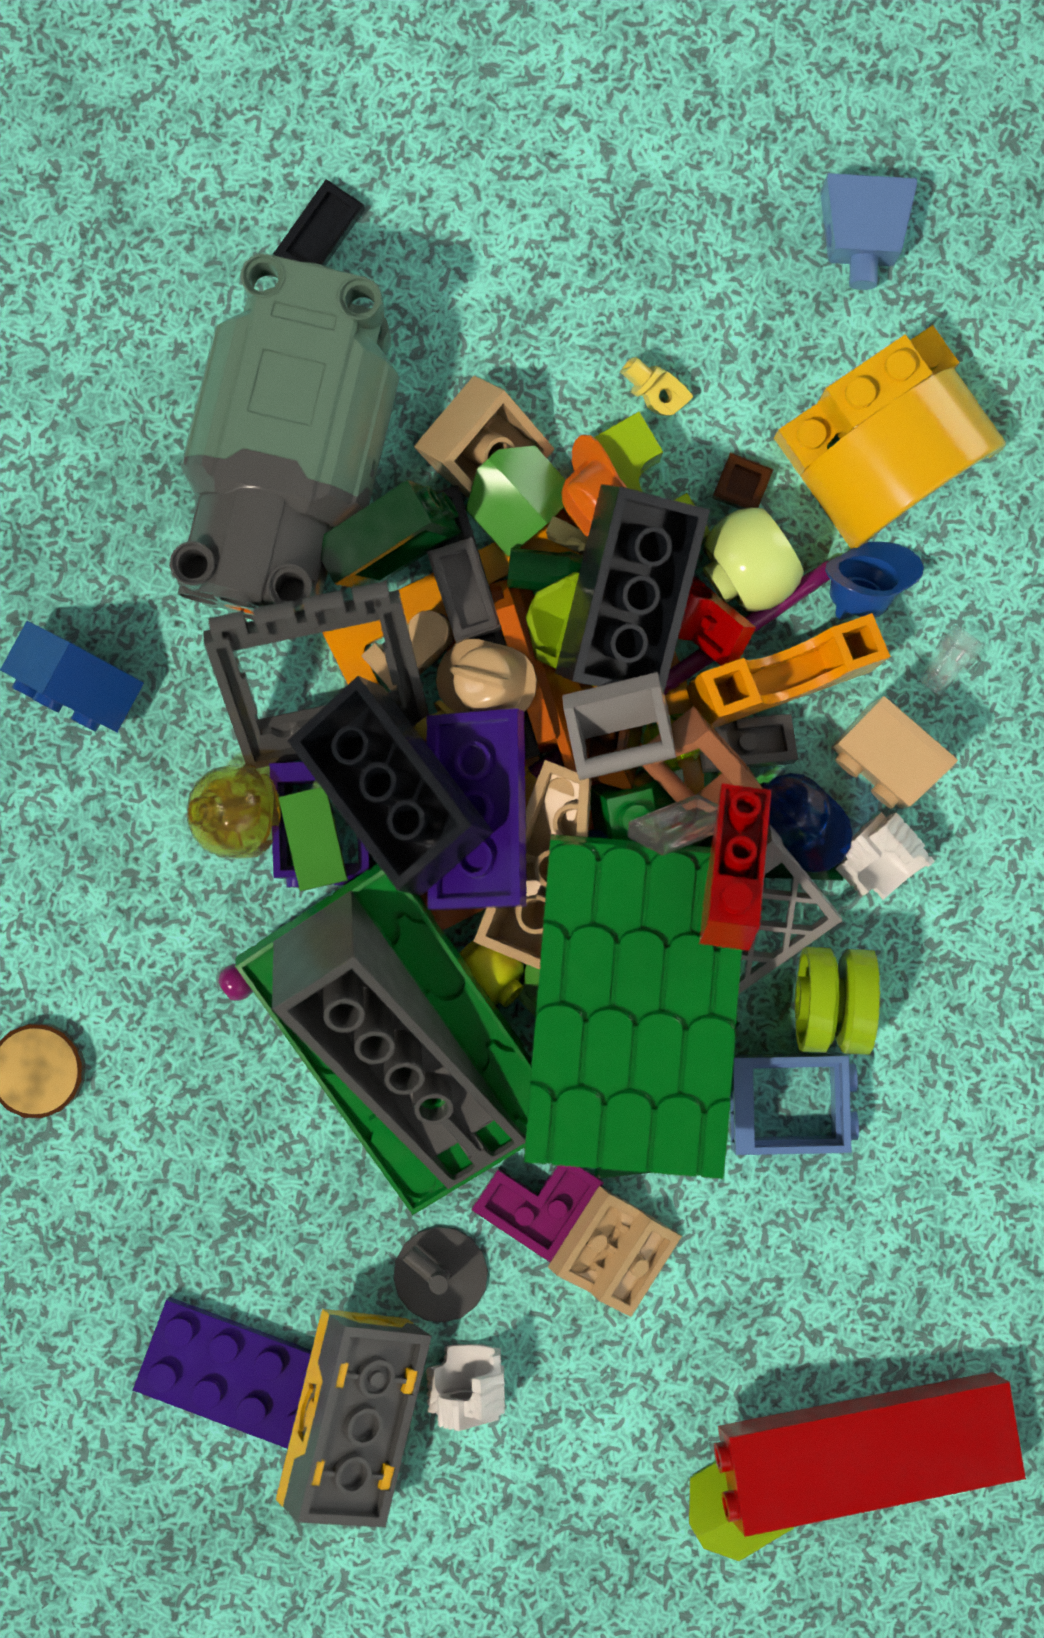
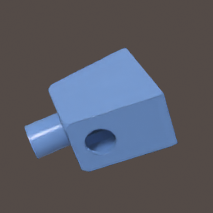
M827 174L821 188V204L828 261L830 263L850 264L849 287L857 290L876 288L878 266H894L904 244L917 187V178Z

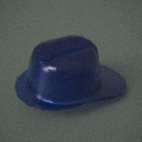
M788 773L774 778L769 783H761L762 789L771 790L768 825L770 824L782 838L784 847L804 871L813 873L826 871L842 862L851 848L853 831L850 818L829 794L814 780L804 774Z

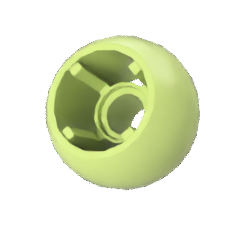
M750 507L736 510L726 515L715 524L704 544V549L711 563L703 567L709 582L719 597L725 602L735 598L745 611L758 612L768 610L783 603L793 594L801 582L804 571L795 551L779 526L763 508Z

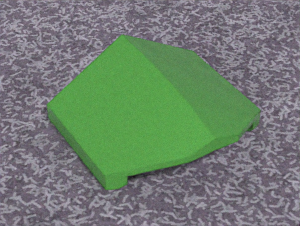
M535 445L498 449L477 468L467 501L466 511L506 556L509 557L511 548H520L547 525L552 517L556 516L564 507L561 491L565 478Z

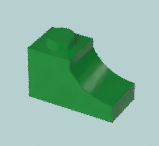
M677 765L669 766L684 782L683 769ZM648 772L635 775L633 789H622L603 783L591 785L590 806L594 829L601 830L608 839L634 841L659 834L658 827L687 814Z

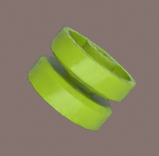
M806 946L800 954L795 989V1028L799 1050L826 1053L832 1045L834 1037H836L837 1044L843 1053L870 1055L877 1036L880 1007V975L875 951L846 949L839 963H837L831 948Z

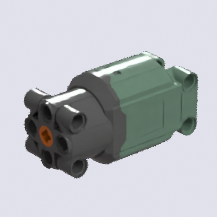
M269 254L254 255L244 263L241 269V281L247 293L244 311L223 321L214 329L181 463V469L198 501L188 542L180 544L174 549L170 557V569L172 575L178 580L179 585L177 595L200 602L209 608L225 609L229 613L244 611L246 619L254 620V608L293 600L296 611L304 610L302 598L323 594L328 571L320 558L323 536L370 504L399 384V375L386 357L391 346V334L387 320L384 317L385 308L378 285L365 276L333 270L316 263L299 262ZM267 275L278 278L274 287L264 291L254 289L256 282L261 277ZM358 298H368L374 304L372 308L355 305L352 302Z

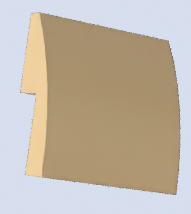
M599 1186L548 1268L558 1277L590 1292L600 1302L631 1317L682 1236L641 1209Z

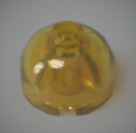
M234 764L213 768L195 782L189 793L186 808L187 823L192 837L207 852L226 859H247L260 856L272 844L273 840L267 839L270 835L271 827L279 826L281 817L279 795L273 780L267 774H259L254 769L256 768L255 766L250 764Z

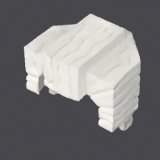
M881 812L861 827L840 849L846 858L839 864L836 870L851 886H854V890L858 892L860 897H863L873 889L884 900L909 877L923 867L931 866L935 861L932 857L928 856L927 851L924 849L926 845L910 829L909 825L904 823V820L897 813L885 817Z
M482 1344L446 1346L444 1348L446 1353L444 1356L445 1360L442 1364L426 1368L427 1380L429 1381L427 1383V1388L429 1389L427 1392L429 1397L427 1400V1405L429 1406L427 1412L438 1415L439 1427L448 1428L449 1430L454 1429L455 1431H462L499 1420V1415L505 1414L504 1366L501 1365V1348Z

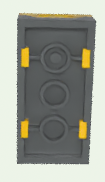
M322 1309L276 1495V1501L297 1523L386 1527L432 1337L409 1319Z

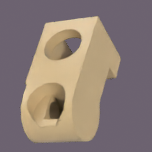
M430 610L421 611L414 615L409 622L408 629L419 674L421 675L441 657L454 642L455 637L449 619L444 614ZM374 643L361 656L391 691H395L397 686L392 685L383 644Z

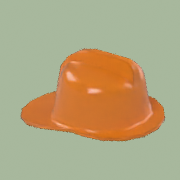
M583 434L574 442L572 448L573 473L565 480L561 494L562 503L569 518L588 537L601 484L627 487L620 479L600 442L591 435Z

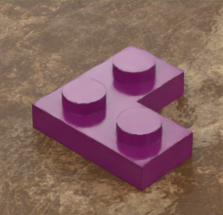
M556 1165L537 1194L500 1168H497L471 1210L548 1262H551L599 1186L602 1187L604 1182L584 1167Z

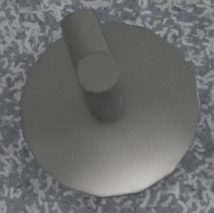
M434 1227L418 1232L404 1244L395 1260L393 1279L398 1297L410 1312L426 1321L445 1323L462 1318L477 1306L486 1290L488 1269L483 1252L471 1237L454 1228Z

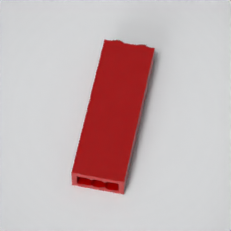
M993 1372L719 1425L720 1442L714 1443L716 1464L720 1473L725 1472L728 1491H724L721 1494L725 1517L728 1522L735 1524L744 1537L1026 1479L1010 1382Z

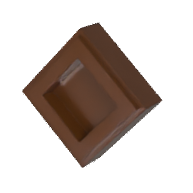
M730 452L712 498L738 509L758 508L774 469Z

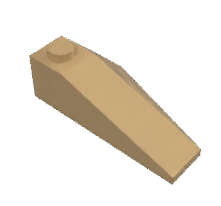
M547 760L544 761L526 807L527 907L486 908L473 942L540 969L550 835L588 837L591 778L579 780L577 772Z

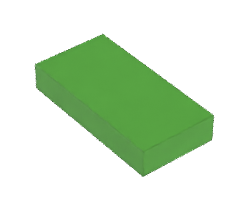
M322 787L278 797L299 890L306 891L349 881L330 798Z

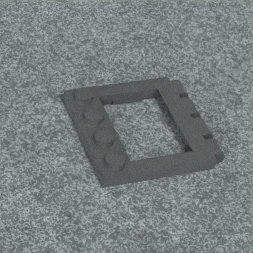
M381 581L351 588L353 600L345 601L342 590L302 598L304 610L296 611L293 600L254 608V620L247 622L244 611L208 618L210 630L203 631L204 645L248 771L267 767L269 763H286L301 760L288 740L324 706L258 719L257 706L236 650L380 620L381 630L385 639V643L382 644L392 685L397 686V690L387 693L413 727L429 715L399 590L389 592L387 582Z

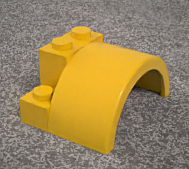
M931 325L911 340L908 339L906 334L832 383L825 388L817 404L778 429L774 436V440L851 549L858 548L867 543L882 529L931 493L987 457L992 458L1006 446V442L956 372L955 368L959 365V361L934 325ZM838 436L840 440L828 449V444Z

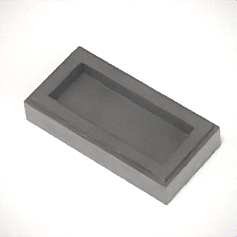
M472 537L428 551L427 554L456 644L467 639H474L502 630Z

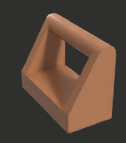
M694 706L671 724L676 757L700 749L722 774L695 795L664 761L642 766L691 818H696L693 812L700 817L717 811L721 783L762 789L747 764ZM657 735L648 744L662 741L661 735Z

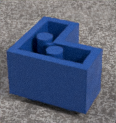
M26 621L0 668V671L16 679L12 685L13 689L57 713L60 712L63 705L74 710L70 719L95 732L100 724L118 732L144 682L29 621Z

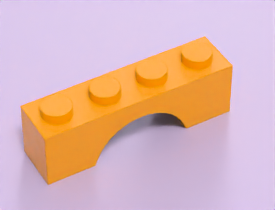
M873 613L831 627L819 635L784 651L753 660L742 658L701 672L686 687L692 705L713 728L868 674L891 656Z

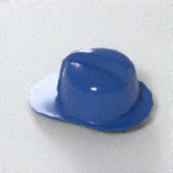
M878 541L867 542L828 561L825 571L831 579L829 593L831 600L836 605V617L840 620H845L853 616L862 617L873 613L874 618L881 616L888 610L899 593L913 586L922 578L924 566L921 559L910 549L899 544Z

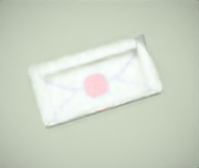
M698 794L630 821L628 838L661 855H666L713 835L718 804Z

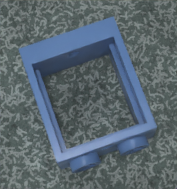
M841 1052L734 1055L730 1094V1139L733 1153L735 1155L852 1153L851 1140H858L859 1137L858 1114L856 1111L850 1110V1092H857L858 1086L856 1064H849V1056ZM830 1067L832 1136L755 1137L753 1068Z

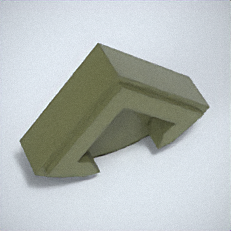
M553 516L546 530L548 540L584 555L588 537L580 529Z

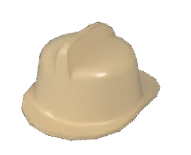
M467 639L454 644L444 654L438 666L436 685L438 694L444 704L458 713L515 708L525 712L536 695L537 676L534 665L525 654L508 646L480 639Z

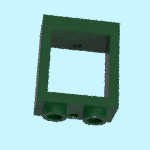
M406 480L325 533L320 558L336 585L353 588L385 581L426 555L428 551L434 550L459 534L461 531L454 521L458 517V512L446 493L441 492L439 494L438 491L431 489L429 486L425 487Z

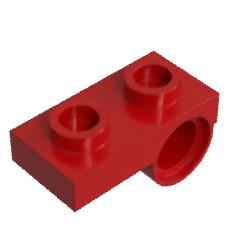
M693 577L678 638L692 640L720 666L739 660L756 627L697 577Z

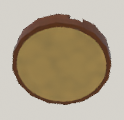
M31 1023L10 1031L0 1040V1103L6 1110L23 1118H45L62 1111L78 1097L85 1081L86 1062L82 1051L79 1050L78 1045L67 1031L51 1024Z

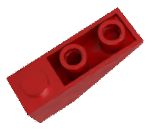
M721 783L704 894L699 944L750 951L760 928L771 790Z

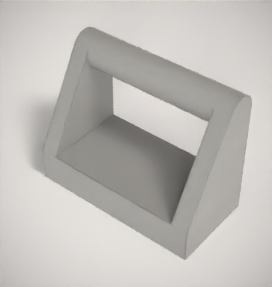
M658 672L562 695L579 780L676 758L668 704ZM658 722L662 741L587 758L585 739Z

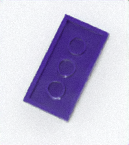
M515 708L428 715L427 745L494 831L428 890V909L458 910L527 907L524 711Z
M168 1297L132 1391L288 1449L312 1350Z

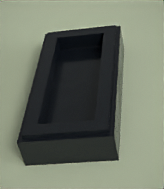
M325 179L277 247L273 256L326 266L365 211L364 204Z

